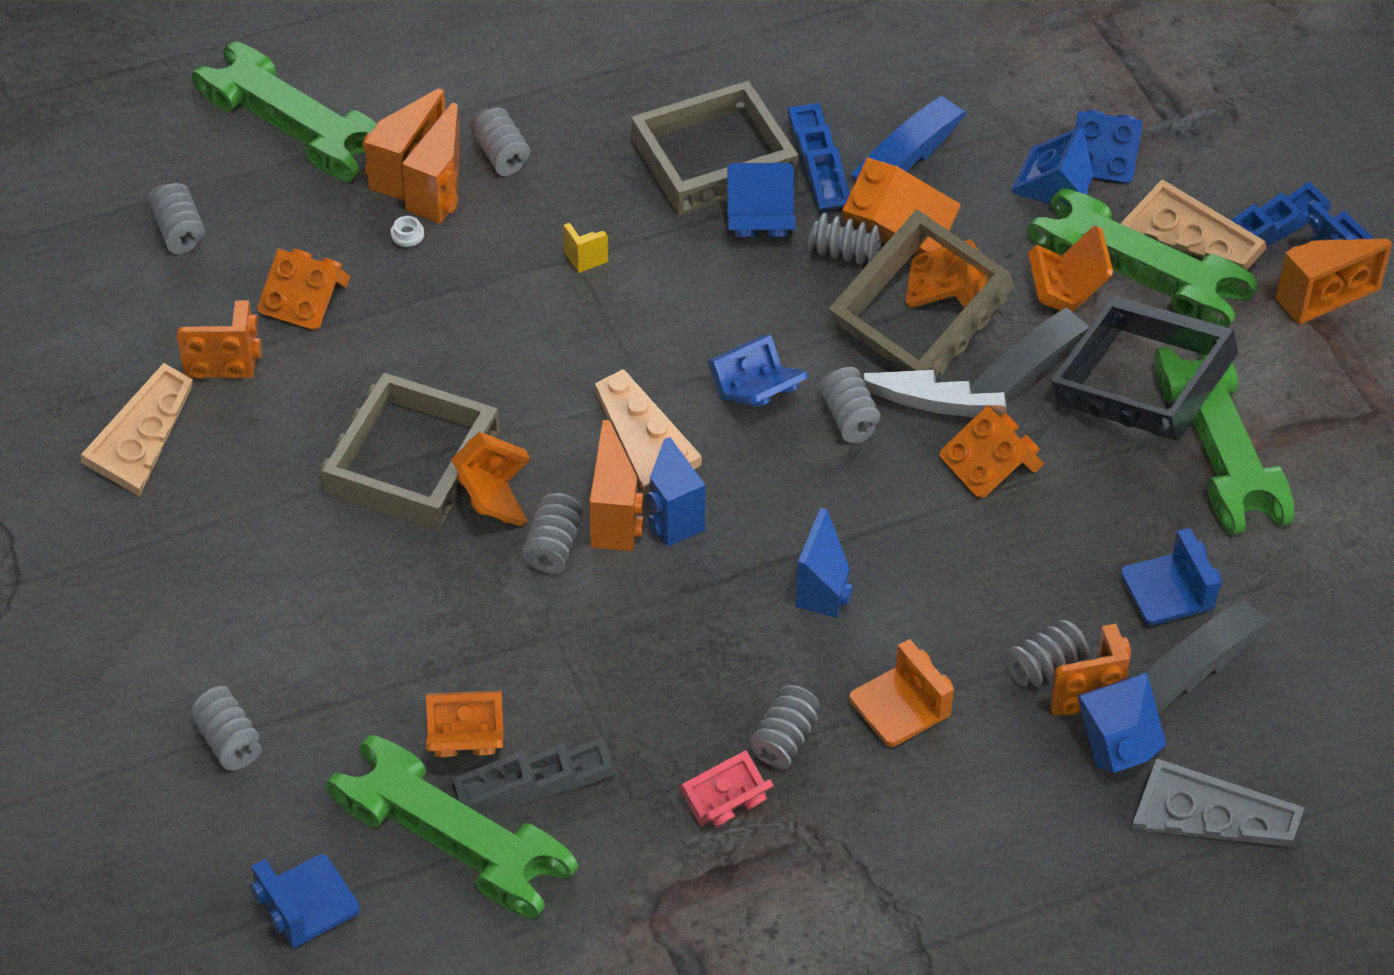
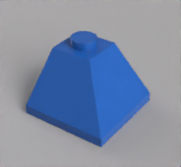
M1075 128L1032 147L1011 190L1016 195L1051 204L1052 197L1060 189H1071L1087 195L1088 186L1094 175L1082 128ZM1060 199L1064 205L1068 204L1067 201Z
M820 508L798 560L795 607L837 618L842 605H849L854 585L849 584L850 568L828 510Z
M1142 673L1077 695L1097 768L1115 773L1149 761L1166 746L1148 673Z

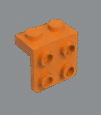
M1093 226L1062 256L1037 244L1028 252L1039 302L1060 311L1067 307L1071 312H1074L1098 288L1106 283L1113 273L1103 229L1098 226Z
M971 239L965 241L979 251ZM945 247L924 252L912 259L905 302L910 308L956 296L965 308L985 286L988 276Z
M278 248L257 309L265 316L307 329L318 330L322 324L335 285L347 289L351 276L341 269L343 264L335 260L323 258L321 262L312 259L311 254L293 248L292 252Z
M249 300L235 301L232 326L180 327L177 329V342L184 375L189 378L198 379L254 378L255 360L262 356L261 338H255V335L258 333L257 315H251Z
M989 405L940 451V457L978 498H985L1022 462L1034 473L1045 464L1036 455L1041 449L1027 435L1022 438L1017 435L1015 431L1019 426L1006 412L999 416Z
M478 432L451 459L458 472L457 479L467 489L471 497L470 503L479 514L495 517L505 524L511 523L522 527L527 523V518L508 484L531 460L526 449Z
M1116 623L1102 626L1097 659L1062 665L1055 669L1050 709L1053 715L1077 714L1081 711L1077 695L1127 679L1131 649L1127 637H1121Z
M908 639L897 647L896 667L852 690L849 701L885 745L895 747L951 716L954 687L950 679L944 674L941 675L932 665L929 655L923 649L919 650L911 639Z
M502 690L426 694L428 732L426 751H434V756L437 757L456 756L457 750L473 749L474 755H491L496 753V748L503 747Z

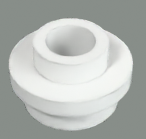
M412 216L398 218L391 228V238L400 246H414L420 243L424 237L422 224L417 218Z

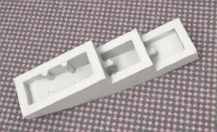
M934 370L864 373V381L871 394L901 405L933 413L964 417H976L987 405L999 416L1004 412L1007 413L1004 392L971 394L969 381L937 383Z

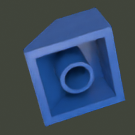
M671 437L664 439L650 475V493L647 494L650 505V516L647 517L649 528L655 536L659 535L666 546L669 547L705 531L706 485Z

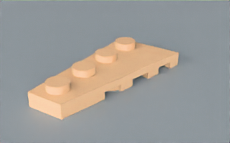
M1163 179L1121 222L1122 225L1176 250L1200 258H1204L1208 254H1216L1234 262L1245 270H1248L1267 249L1264 240Z
M163 363L81 454V463L140 497L192 389L193 379Z
M624 369L595 383L597 398L607 419L610 420L637 476L640 490L644 495L650 492V475L664 439L672 438L693 469L702 465V456Z

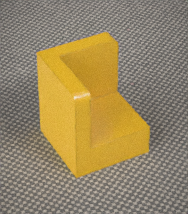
M570 223L563 225L564 252L578 273L608 262V235L605 231L598 233L590 232L579 236Z

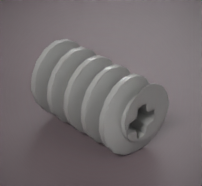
M497 107L490 110H482L470 119V130L474 133L476 140L485 151L496 172L504 177L517 173L529 158L531 150L529 145L525 143V139L520 134L519 129L509 117L508 112L503 108Z
M180 183L157 186L149 192L148 201L168 250L178 255L193 250L197 243L205 236L206 230L188 187Z
M824 212L820 219L815 221L811 229L808 252H813L817 247L819 255L824 256L830 249V255L834 259L839 258L843 252V259L846 262H850L855 256L856 263L863 265L867 259L870 262L880 251L881 236H879L878 225H874L870 233H866L865 222H861L858 229L854 230L852 219H849L845 226L842 227L840 226V216L836 215L830 224L828 223L827 213Z
M844 367L826 374L820 380L818 387L836 421L837 427L841 431L843 439L849 443H860L868 440L876 431V425L880 421L881 414L875 408L876 404L871 398V394L866 388L859 370L854 367Z
M563 493L548 494L541 499L531 525V531L527 536V542L523 547V557L532 568L548 575H557L563 572L566 567L565 562L569 558V550L573 546V539L577 534V528L581 523L580 516L583 515V507L580 502L574 497Z
M1059 620L1053 626L1046 627L1041 633L1032 635L1029 640H1023L1018 646L1010 647L1006 651L1005 660L1010 674L1020 687H1027L1028 681L1038 687L1043 683V677L1048 680L1054 677V671L1057 667L1077 663L1078 658L1082 660L1087 659L1090 656V650L1083 633L1073 622Z
M796 685L782 687L777 694V698L771 703L770 709L765 713L764 719L759 723L757 730L751 736L750 745L755 755L772 768L779 770L789 768L791 758H794L798 753L797 747L803 745L804 736L810 733L811 725H814L818 720L816 710L820 707L819 700L802 687Z
M226 686L211 688L196 700L191 709V719L198 726L199 732L205 737L206 743L212 748V752L218 757L219 763L225 769L232 771L242 769L259 757L262 753V746L258 743L259 733L252 728V722L245 717L244 710L238 706V701L232 697L229 688Z

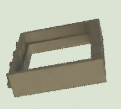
M749 80L631 117V140L678 216L727 201L728 167L682 181L655 137L745 110L773 153L742 163H790L794 168V179L797 178L798 153Z
M916 209L833 303L829 310L838 326L902 371L934 370L936 378L939 374L941 376L944 374L947 364L955 355L961 354L966 349L969 339L978 329L980 330L987 325L992 312L999 304H1004L1008 300L1007 295L1015 286L1008 270ZM929 236L991 279L925 355L918 360L858 318V316Z
M383 372L377 384H372L369 388L366 401L361 409L357 408L355 410L351 425L346 433L340 434L336 443V449L331 457L326 458L322 463L320 475L323 478L324 493L441 531L466 489L457 479L458 472L452 461L430 497L348 471L347 469L389 402L471 428L457 453L478 432L496 438L499 433L498 408Z

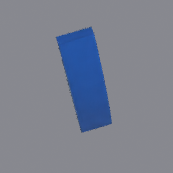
M940 96L899 126L867 157L897 166L908 172L919 159L926 161L967 114L963 109ZM866 159L851 173L854 181L857 180Z
M820 103L789 107L787 115L794 141L819 212L844 208L850 194L838 147H834L829 124L825 125Z
M1308 181L1287 197L1281 192L1260 208L1255 204L1251 205L1231 219V221L1264 240L1267 247L1309 223L1307 219L1309 216L1307 204L1312 200L1317 201L1326 211L1331 209L1330 200Z

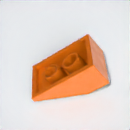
M438 88L380 120L374 130L367 133L363 141V151L366 152L365 173L368 175L370 190L405 200L402 163L445 112L444 90Z
M450 104L402 163L406 211L441 224L449 213H453L458 204L457 193L461 157L458 104Z
M867 157L842 210L843 224L845 226L847 221L852 219L853 229L857 230L861 222H865L866 233H870L874 225H878L881 243L886 244L916 209L950 231L961 208V204L901 168ZM928 236L914 254L919 255L924 252H930L943 248V246Z
M1389 239L1315 240L1302 246H1295L1285 252L1275 299L1300 325L1381 290L1392 242Z
M603 420L590 496L591 548L634 551L635 538H642L644 516L638 515H642L644 493H637V476L610 420Z

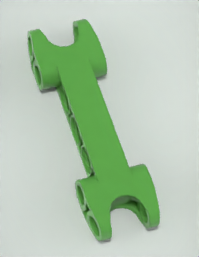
M237 41L231 42L223 49L224 57L230 66L223 69L200 66L191 73L192 82L198 92L212 104L226 112H230L238 105H241L306 145L305 153L309 161L328 175L345 182H351L360 174L359 165L352 156L358 153H366L363 151L364 138L367 133L374 130L377 123L357 110H351L342 117L275 77L276 69L272 61L256 49Z
M1060 189L1051 199V206L1061 219L1037 217L1033 219L1027 228V234L1035 245L1037 244L1062 256L1093 226H1098L1103 229L1114 271L1171 297V305L1178 314L1227 328L1234 321L1235 313L1231 306L1222 298L1248 300L1258 289L1254 276L1234 262L1216 254H1208L1201 261L1111 220L1112 213L1106 204L1071 189ZM1060 199L1067 201L1071 207L1064 205ZM1037 228L1040 229L1045 234V236L1040 234ZM1238 281L1244 283L1248 289L1243 288ZM1214 312L1220 313L1225 319H1220Z
M1168 346L1156 349V375L1162 394L1169 405L1174 404L1207 355L1202 354V359L1197 361H1188L1177 356ZM1231 363L1192 419L1217 477H1212L1208 480L1209 499L1217 518L1230 535L1244 533L1246 527L1244 513L1250 510L1265 512L1279 526L1289 525L1294 521V502L1289 483L1281 467L1278 465L1262 467L1229 395L1237 392L1238 378L1233 363Z
M369 735L359 745L360 753L372 766L373 771L361 777L334 773L325 782L326 790L331 798L351 816L374 828L379 827L387 817L478 871L480 874L475 879V883L480 892L501 907L523 917L534 919L545 908V903L541 896L528 883L532 878L539 875H551L557 878L569 879L578 869L577 861L572 853L551 835L528 823L522 824L513 834L424 781L422 778L426 774V768L421 760L401 746L381 737Z

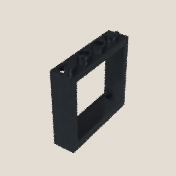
M1113 295L1052 378L1051 383L1057 404L1067 409L1079 410L1096 418H1105L1121 423L1129 428L1134 427L1150 432L1158 437H1167L1178 441L1239 352L1234 330L1231 328ZM1121 331L1207 355L1170 410L1083 385Z

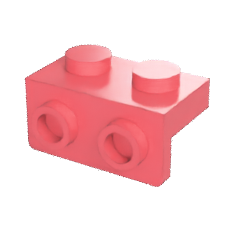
M745 750L679 786V789L700 827L713 822L716 828L735 817L732 810L743 804L749 810L767 800L765 792L774 785L770 779L764 782L750 755Z

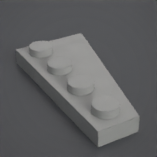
M1156 759L1134 818L1132 830L1292 847L1304 807Z

